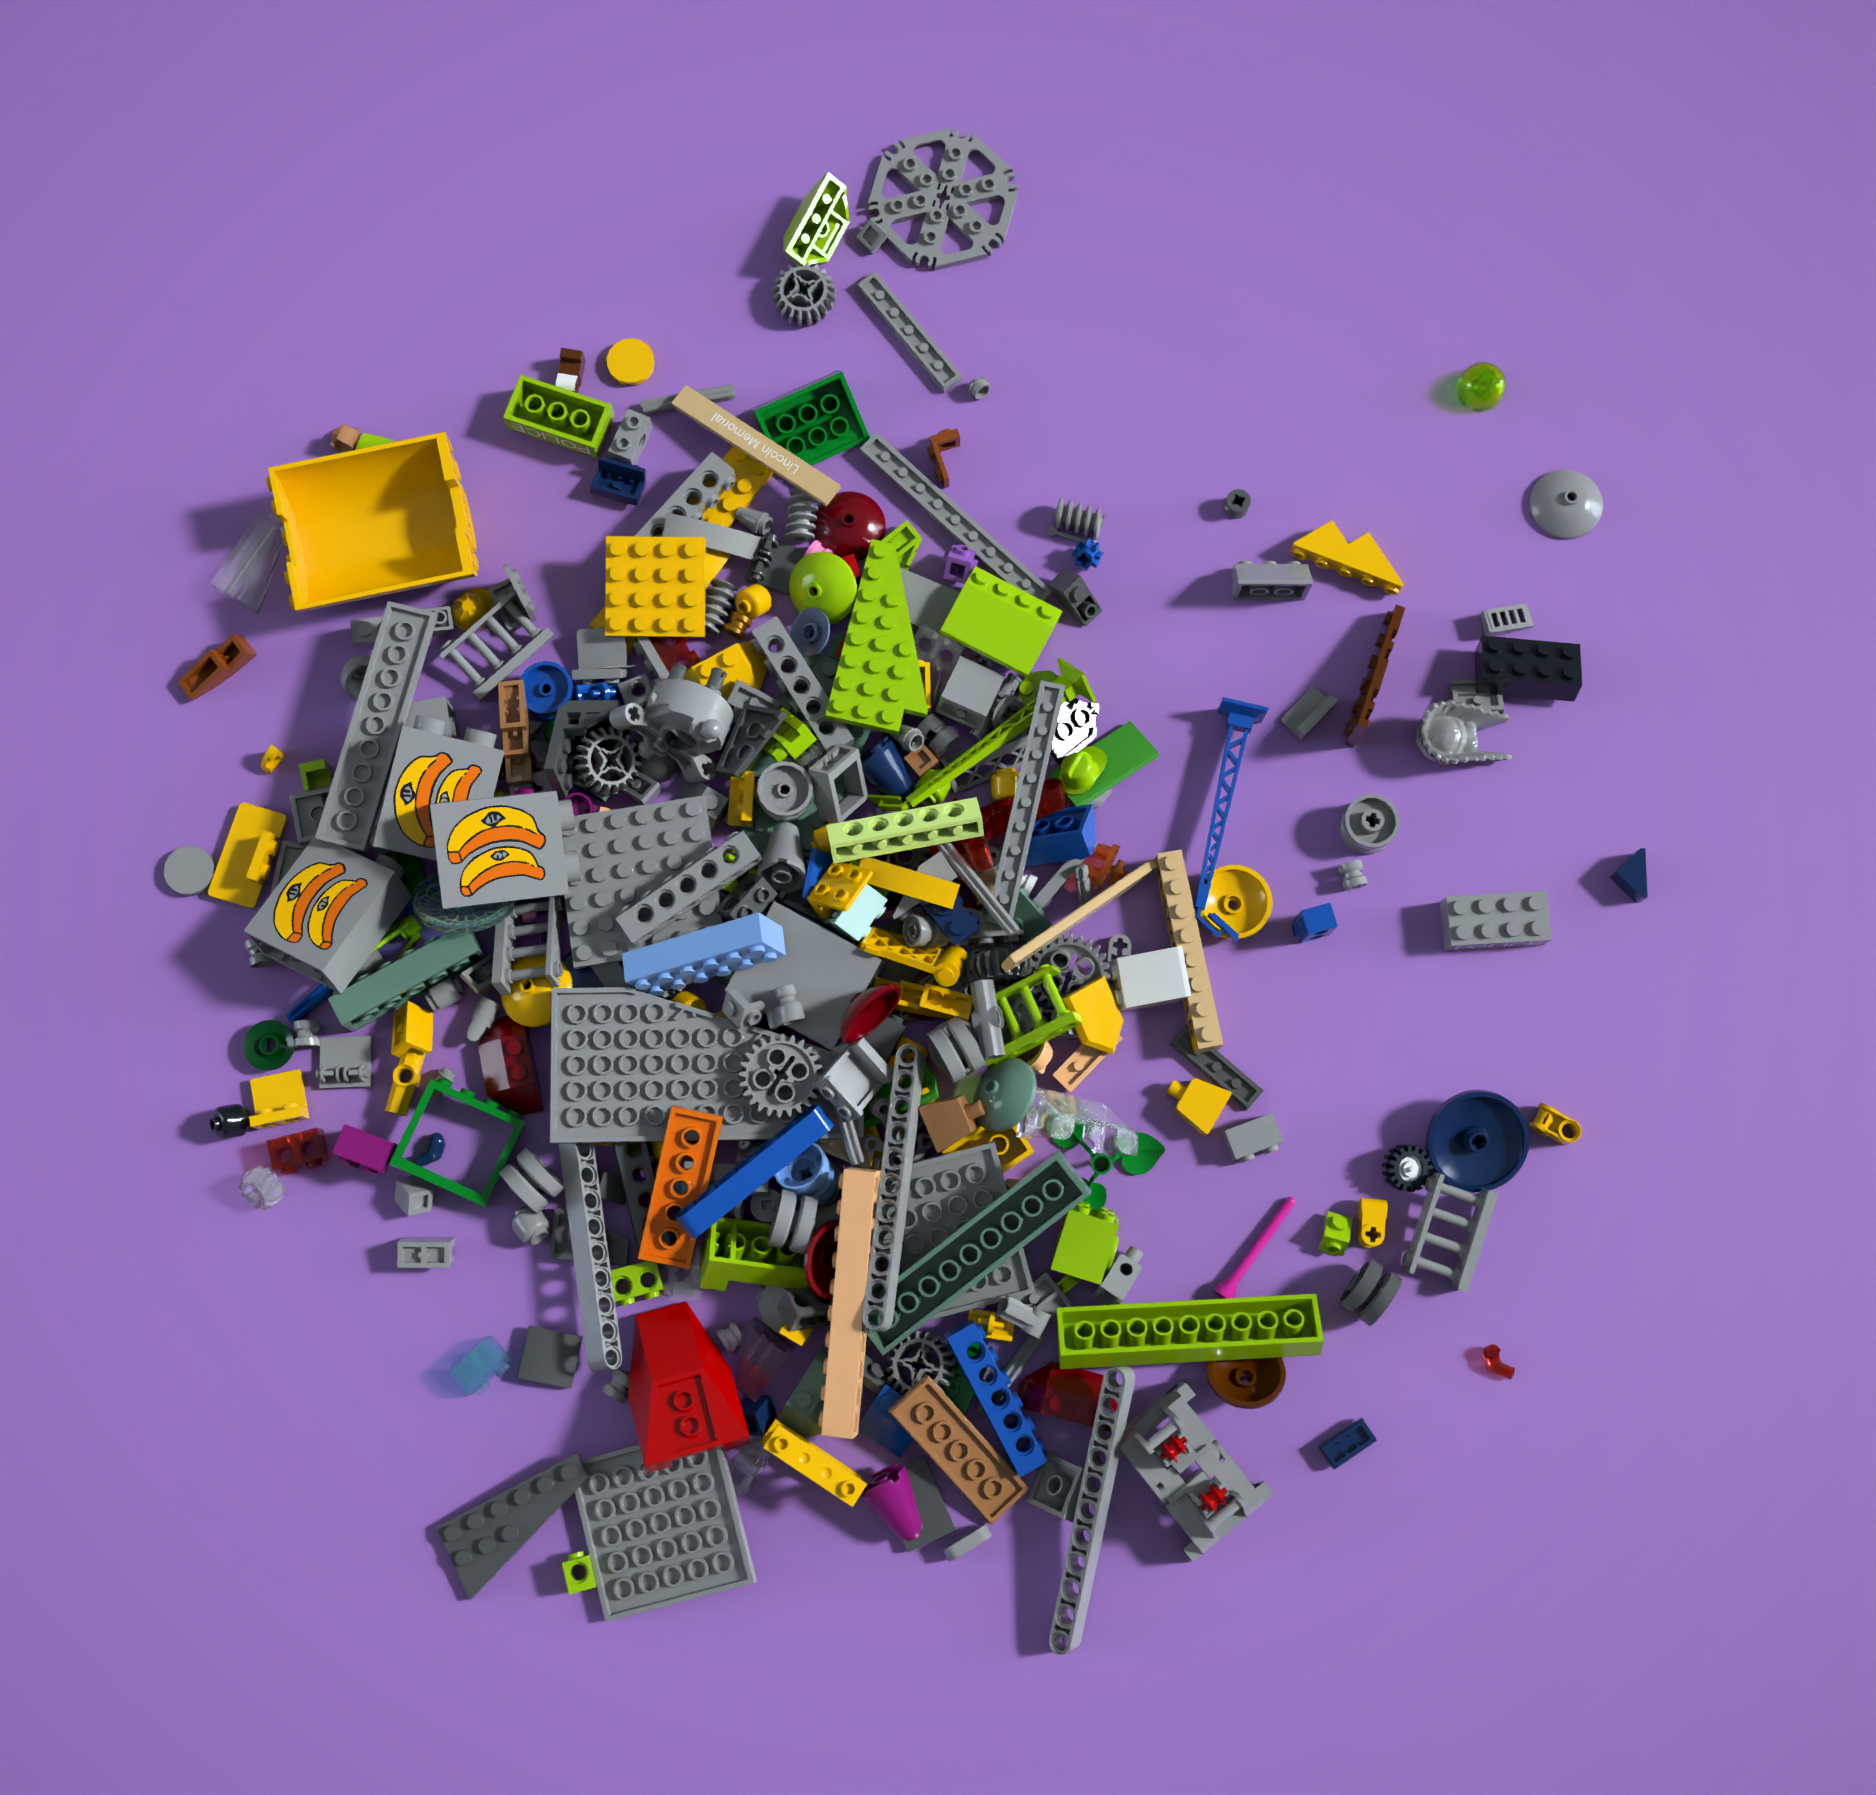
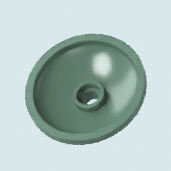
M1007 1058L997 1062L983 1074L976 1086L973 1102L980 1100L984 1106L985 1115L975 1118L983 1128L991 1132H1003L1014 1127L1025 1117L1036 1093V1077L1030 1065L1018 1058Z

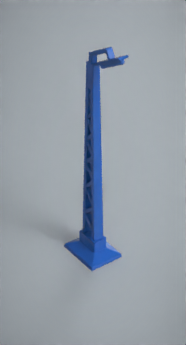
M1222 697L1218 713L1228 717L1226 724L1228 732L1194 908L1197 909V921L1215 937H1219L1222 932H1225L1237 943L1239 934L1216 913H1209L1207 917L1221 929L1219 932L1200 915L1201 910L1204 911L1247 736L1252 730L1253 722H1262L1269 707ZM1232 730L1244 732L1242 738L1230 743ZM1241 744L1238 758H1236L1230 749ZM1228 757L1234 767L1225 772ZM1234 772L1231 786L1229 787L1224 778ZM1223 787L1228 795L1220 799L1221 788ZM1227 801L1225 811L1223 812L1219 805ZM1218 813L1222 820L1215 824L1216 814ZM1218 827H1220L1219 835L1214 831ZM1213 837L1216 843L1211 846V841ZM1215 849L1214 856H1212L1210 852Z

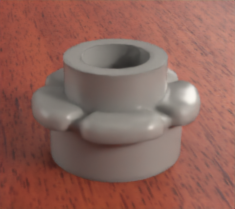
M986 377L974 378L969 384L968 393L978 400L986 397L991 390L988 379Z

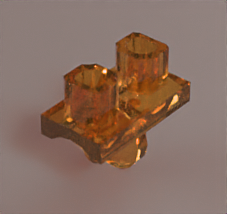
M1098 843L1093 857L1105 863L1102 869L1091 864L1088 865V877L1090 882L1094 884V889L1101 890L1108 873L1111 874L1108 881L1111 884H1115L1118 878L1122 879L1128 875L1122 870L1125 865L1124 861L1118 860L1116 866L1112 865L1120 846L1113 844L1110 847Z

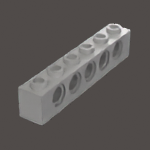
M711 452L635 536L656 537L658 534H661L667 513L702 520L703 514L708 509L716 506L720 499L719 496L734 486L736 482L734 469L715 453ZM707 481L716 482L713 487L704 486ZM693 498L700 500L696 505H690L688 501Z
M776 616L753 629L751 643L757 653H763L766 658L763 662L770 674L775 672L779 679L776 681L779 689L783 694L787 692L790 696L791 701H789L792 710L795 714H801L804 719L802 722L817 739L814 744L821 755L827 754L838 743L851 747L854 746V738L844 723L825 719L829 698L779 618ZM775 644L782 647L777 653L769 651V648ZM785 665H793L795 667L791 673L782 671ZM798 685H805L808 688L802 694L794 691ZM812 705L820 707V711L816 714L808 713L807 709ZM823 726H831L833 731L828 735H824L820 732V729Z
M736 831L730 834L725 839L726 843L718 848L717 846L710 848L704 853V858L698 862L692 861L684 866L681 874L676 877L672 875L666 878L661 883L662 887L656 891L650 890L640 897V902L634 906L630 904L620 910V915L615 919L633 945L639 946L763 860L744 831L740 833ZM729 852L737 853V859L733 863H726L724 861L726 854ZM707 867H715L716 873L713 877L705 878L703 876V872ZM687 881H693L695 884L694 889L689 893L683 892V884ZM665 896L673 897V903L669 907L661 906V901ZM645 910H650L652 912L651 919L647 922H641V913Z

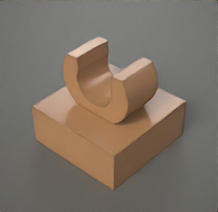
M925 744L918 751H912L904 757L906 764L919 778L927 770L933 769L939 764L938 759Z

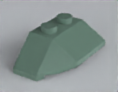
M822 1350L814 1358L777 1420L804 1438L820 1435L822 1432V1427H819L818 1420L820 1412L824 1409V1401L821 1400V1389L823 1384L826 1385V1374H823V1364L825 1358H828V1354Z

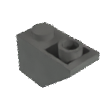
M1063 569L1047 585L1052 590L1057 601L1085 627L1102 611L1091 591L1078 574Z

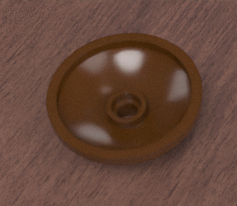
M1281 1357L1208 1361L1207 1378L1214 1393L1227 1404L1242 1409H1256L1270 1404L1280 1395L1285 1385L1286 1369ZM1241 1380H1247L1249 1383H1242Z

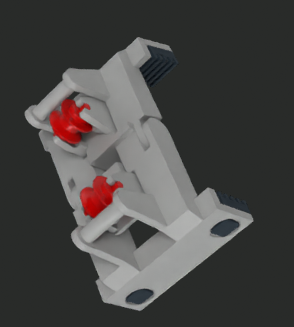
M1178 1380L1126 1423L1119 1458L1123 1455L1126 1456L1192 1540L1181 1550L1191 1562H1194L1272 1497L1274 1493L1265 1481L1254 1488L1187 1402L1196 1396L1186 1382ZM1166 1418L1170 1420L1168 1424L1147 1441L1143 1438ZM1195 1462L1199 1468L1183 1481L1179 1474ZM1223 1505H1225L1224 1508H1222L1219 1512H1217V1510H1218L1219 1508H1221ZM1213 1513H1216L1212 1518H1210L1209 1520L1207 1519V1518H1209Z

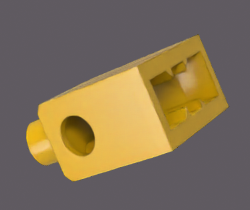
M1192 1078L1187 1087L1173 1080L1166 1092L1179 1100L1174 1108V1112L1204 1137L1209 1134L1232 1094L1228 1090L1197 1078Z

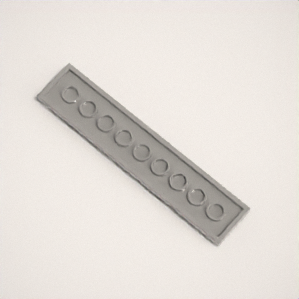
M390 601L387 602L316 832L315 839L317 841L362 852L367 851L393 766L402 725L405 726L436 625L437 613Z

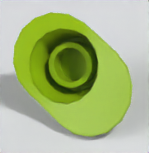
M1088 746L1083 747L1078 752L1067 755L1061 763V771L1058 777L1061 789L1071 795L1083 794L1090 790L1106 766L1107 756L1104 751L1098 747Z

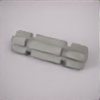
M1079 864L1074 868V876L1077 879L1075 881L1077 897L1080 900L1079 907L1090 901L1092 896L1090 878L1088 877L1089 871L1086 864Z

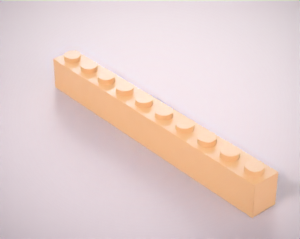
M849 1167L844 1169V1173H841L839 1178L842 1199H839L837 1203V1215H840L839 1226H836L834 1240L838 1242L837 1252H834L832 1258V1267L836 1268L835 1279L832 1278L830 1283V1294L833 1295V1304L829 1306L827 1315L828 1321H831V1327L825 1339V1346L829 1348L828 1358H825L823 1364V1374H826V1385L823 1384L821 1400L824 1401V1409L820 1412L818 1420L819 1427H822L821 1435L853 1439L858 1435L867 1327L862 1321L881 1170Z

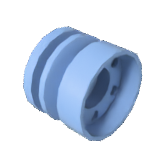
M816 1143L812 1144L774 1175L784 1190L796 1193L797 1205L800 1199L806 1195L817 1198V1206L830 1199L838 1185V1173L834 1165Z

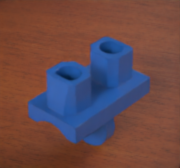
M599 682L598 684L577 685L574 687L575 700H618L619 705H623L618 693V683Z

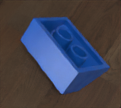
M1093 804L1037 812L1025 866H1038L1051 862L1061 863L1065 860H1083L1091 857L1096 845Z

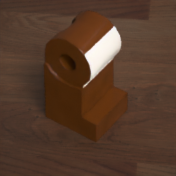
M561 348V360L555 386L578 393L586 363L583 351Z

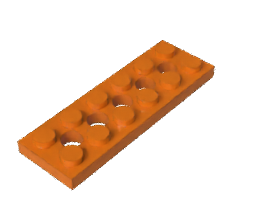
M672 1105L638 1259L685 1269L690 1268L696 1238H691L677 1219L669 1217L667 1211L672 1206H678L683 1209L707 1190L722 1125V1115ZM688 1130L698 1132L700 1138L696 1143H688L685 1140L684 1134ZM684 1155L691 1156L694 1160L693 1166L688 1169L682 1168L679 1164L680 1157ZM684 1181L688 1185V1190L683 1194L676 1193L673 1189L674 1183ZM667 1231L674 1232L677 1236L676 1242L673 1244L665 1243L662 1240L663 1233Z

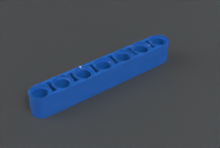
M819 1104L812 1105L684 1207L676 1215L677 1221L691 1238H696L824 1136L834 1126V1123Z

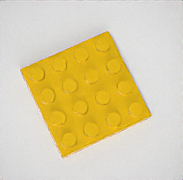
M606 536L605 636L705 638L706 538Z

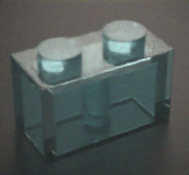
M487 1336L448 1372L468 1395L476 1393L479 1396L490 1386L489 1380L495 1375L499 1378L510 1368L508 1363L513 1359L493 1336Z

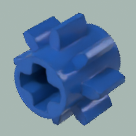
M1090 538L1085 543L1079 540L1075 545L1076 549L1071 554V556L1075 557V565H1079L1085 568V570H1088L1091 565L1096 568L1100 563L1099 559L1104 555V552L1100 551V543L1091 541Z

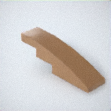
M522 679L498 682L500 729L503 738V756L506 763V783L508 786L533 784L530 731L524 681Z

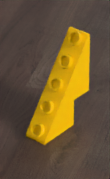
M1332 520L1295 541L1290 549L1292 555L1297 559L1310 560L1323 569L1331 568L1338 571L1343 577H1354L1361 580L1364 585L1380 587L1390 595L1399 594L1404 587L1403 582L1369 532L1348 544Z

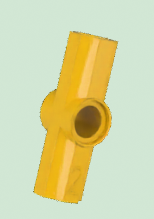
M411 1048L400 1057L398 1066L393 1071V1083L384 1111L408 1116L415 1089L421 1081L420 1072L426 1053ZM410 1070L412 1072L411 1080L403 1083L401 1079L403 1073Z

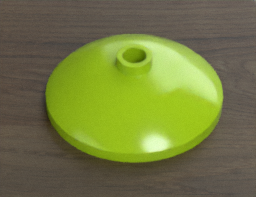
M815 552L803 557L793 568L789 581V592L792 603L798 613L808 608L819 609L826 614L830 625L844 620L852 611L857 596V584L851 568L842 558L829 552ZM814 587L817 589V595L813 592Z

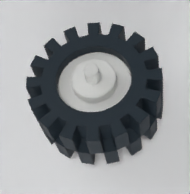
M1406 1144L1396 1145V1149L1391 1148L1388 1150L1390 1155L1385 1154L1384 1159H1387L1386 1163L1382 1162V1167H1385L1386 1170L1382 1171V1174L1387 1176L1385 1181L1392 1184L1391 1187L1402 1191L1415 1192V1190L1423 1189L1421 1185H1426V1178L1432 1176L1428 1171L1433 1169V1165L1428 1164L1431 1161L1430 1156H1425L1427 1152L1420 1149V1147Z

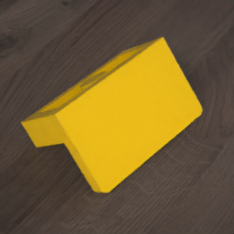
M407 1001L393 1013L391 1054L401 1057L411 1048L429 1054L432 1051L433 1012Z

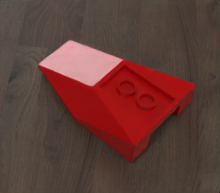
M685 1301L635 1315L628 1398L647 1474L672 1467V1461L723 1446L724 1450L728 1451L751 1444L731 1367L688 1303Z

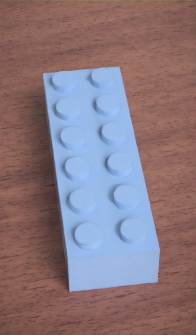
M759 912L622 953L625 982L638 990L654 996L662 995L664 991L670 989H683L690 983H704L708 981V978L714 976H728L731 974V971L738 969L748 970L753 968L755 964L762 962L772 963L777 958L786 956L782 926Z

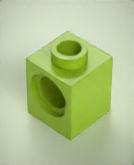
M583 1551L569 1554L568 1560L562 1562L569 1595L597 1587L590 1555H584ZM576 1564H581L586 1569V1575L582 1579L577 1578L573 1573V1568Z

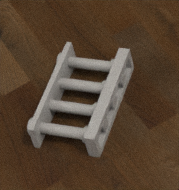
M514 590L510 593L507 591L503 592L495 600L498 603L457 640L452 642L450 639L439 649L442 652L439 654V658L442 661L449 656L475 684L473 687L476 690L473 692V695L479 701L498 686V682L504 681L554 636L548 627L543 631L540 628L537 629L514 604L512 600L517 596ZM504 607L530 635L531 642L525 647L522 644L519 645L493 617ZM484 624H487L512 651L511 655L513 658L507 663L500 661L475 634ZM466 640L493 667L492 671L495 674L488 680L485 677L482 678L456 650Z
M563 895L549 896V900L520 905L515 903L510 914L495 924L491 984L500 995L511 994V984L514 981L544 976L547 977L554 988L559 987L560 977L563 975L560 961L563 911L566 910ZM508 902L505 903V907L502 905L497 906L496 914L506 913L512 907L511 904ZM549 910L548 922L515 927V920L518 915ZM499 915V918L496 919V922L501 920V918H503V915ZM547 932V944L514 949V940L518 936ZM546 954V966L512 970L513 962L517 958Z
M1433 1172V1175L1427 1179L1425 1185L1427 1194L1409 1250H1406L1402 1257V1265H1404L1402 1270L1414 1274L1416 1267L1448 1277L1452 1281L1450 1287L1468 1292L1499 1193L1481 1189L1480 1193L1474 1194L1444 1184L1445 1175ZM1442 1193L1473 1204V1207H1475L1473 1217L1467 1219L1435 1208L1439 1194ZM1435 1218L1465 1228L1466 1232H1468L1465 1242L1460 1244L1428 1233L1431 1219ZM1424 1242L1458 1253L1460 1258L1457 1267L1451 1268L1421 1258L1420 1253Z

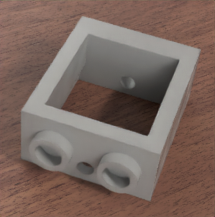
M838 743L808 769L819 819L831 823L842 822L868 799L859 748ZM842 773L846 792L842 797L837 798L834 779Z

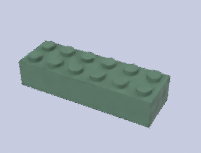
M458 925L452 926L451 929L458 928ZM465 925L459 926L461 933L448 932L440 938L438 936L432 937L424 943L425 946L418 950L411 949L401 955L402 958L396 962L389 961L379 967V971L370 975L368 973L356 979L357 983L346 987L342 994L334 991L333 996L329 997L328 1000L341 1025L355 1032L401 1007L407 1001L410 1002L429 991V988L449 976L454 978L487 957L476 934L471 929L466 931Z

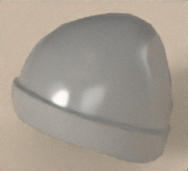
M354 656L346 662L342 669L341 684L346 693L352 698L358 699L371 656Z

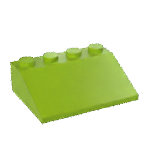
M975 566L939 633L1027 678L1054 631L1063 611Z

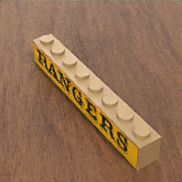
M1182 849L1157 853L1153 861L1157 865L1155 873L1171 948L1182 946L1191 991V996L1183 1000L1193 1052L1197 1054L1219 1050L1224 1044Z

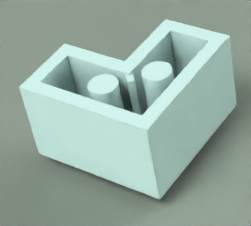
M866 884L848 911L844 912L834 909L827 920L824 919L822 923L846 941L863 940L870 933V924L875 918L878 919L886 909L884 905L888 899Z

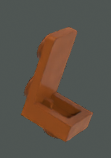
M958 428L953 430L944 429L938 432L937 435L930 436V446H927L930 460H935L937 466L934 468L937 482L942 481L944 488L949 487V477L940 452L960 446Z

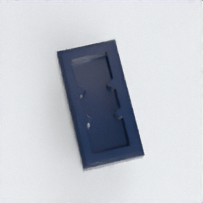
M1359 1418L1318 1446L1332 1469L1335 1470L1376 1442L1377 1439L1363 1418Z

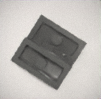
M529 1325L517 1378L571 1389L583 1337Z

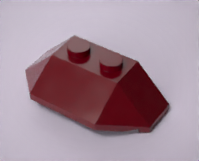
M508 1015L500 1017L478 1045L486 1094L507 1109L521 1115L544 1111L529 1027L518 1024Z
M1052 1361L1020 1380L1017 1394L1023 1404L1021 1408L1093 1427L1104 1376L1079 1368L1060 1369L1059 1363ZM1112 1398L1111 1408L1116 1411L1117 1403ZM1106 1425L1105 1431L1112 1432L1109 1425Z

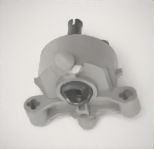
M675 663L668 678L656 683L653 687L645 709L636 703H628L612 709L609 718L611 725L615 729L635 730L643 736L644 740L638 746V752L643 758L651 759L656 754L660 757L669 755L678 762L685 780L690 784H697L711 780L716 775L714 762L704 753L714 752L722 748L733 720L732 708L721 697L722 693L720 692L727 673L725 671L722 672L721 668L713 667L707 684L703 686L692 681L683 680L687 668L682 664Z

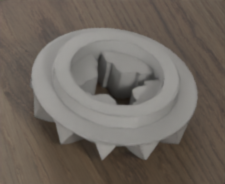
M1004 694L1002 700L997 699L996 707L991 708L994 712L989 717L992 721L991 726L996 729L1024 707L1023 701L1014 694Z

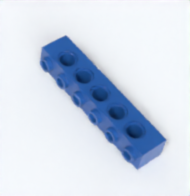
M969 1319L944 1333L943 1336L1018 1476L1022 1477L1048 1462L1044 1456L1048 1452L1040 1438L1036 1440L1032 1433L1035 1430L1033 1422L1028 1415L1023 1416L1020 1410L1023 1404L1016 1392L1012 1394L1008 1387L1011 1381L1004 1369L1000 1371L995 1363L999 1360L992 1346L987 1347L983 1340L987 1335L981 1324L975 1325ZM972 1344H978L979 1352L977 1355L968 1356V1347ZM985 1367L991 1368L989 1378L985 1380L979 1378L981 1369ZM998 1390L1003 1391L1002 1400L997 1403L992 1402V1394ZM1015 1414L1014 1423L1009 1426L1004 1425L1005 1416ZM1020 1437H1027L1026 1446L1021 1449L1016 1448V1441Z

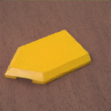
M1104 975L1063 997L1062 1001L1066 1010L1079 1013L1084 1022L1074 1027L1081 1044L1114 1055L1124 1020Z

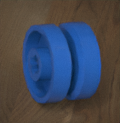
M542 661L534 663L520 677V680L523 679L527 709L532 716L540 721L549 722L555 720L558 708L569 700H575L574 687L576 684L566 669L556 662Z

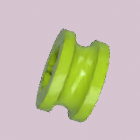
M1067 1274L1056 1285L1063 1288L1062 1292L1065 1294L1081 1279Z

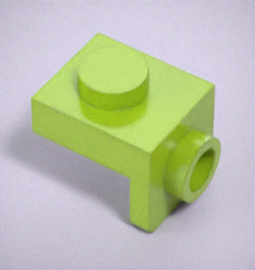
M1328 1211L1325 1216L1323 1235L1318 1245V1250L1327 1252L1330 1255L1343 1256L1350 1242L1353 1218Z

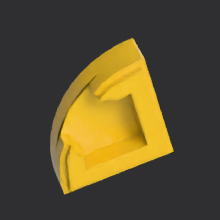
M272 744L261 762V768L267 774H271L285 756Z

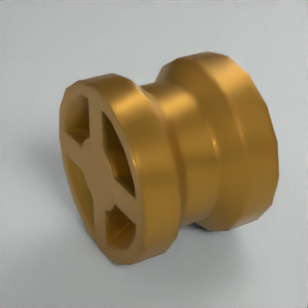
M731 611L729 614L730 620L724 624L722 630L731 637L743 641L746 637L745 632L747 628H750L753 622L745 615Z

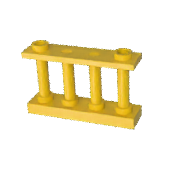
M776 1418L760 1440L765 1444L763 1448L851 1507L854 1506L867 1486V1483L861 1480L862 1476Z

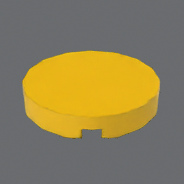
M635 338L622 339L609 350L607 368L612 378L623 385L632 384V386L639 385L647 381L653 374L655 365L654 354L649 345L642 340Z

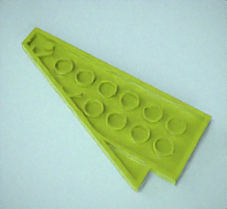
M871 539L825 719L899 735L904 713L927 718L928 708L896 545Z

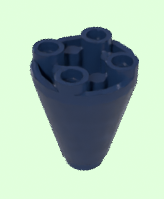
M889 736L883 738L876 746L860 756L865 781L883 795L900 796L904 803L906 801L905 798L914 792L915 788L897 746Z

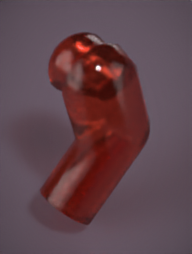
M1495 1344L1485 1347L1483 1358L1487 1369L1511 1380L1515 1368L1501 1362L1500 1348Z

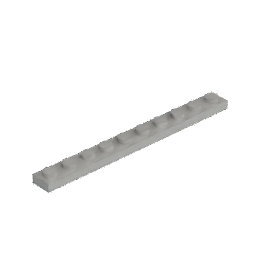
M877 432L860 448V453L957 541L972 550H976L975 557L998 578L1044 602L1052 595L1050 588Z
M1042 680L1038 690L992 893L1012 919L1014 918L1065 690V685ZM988 912L986 923L999 925Z

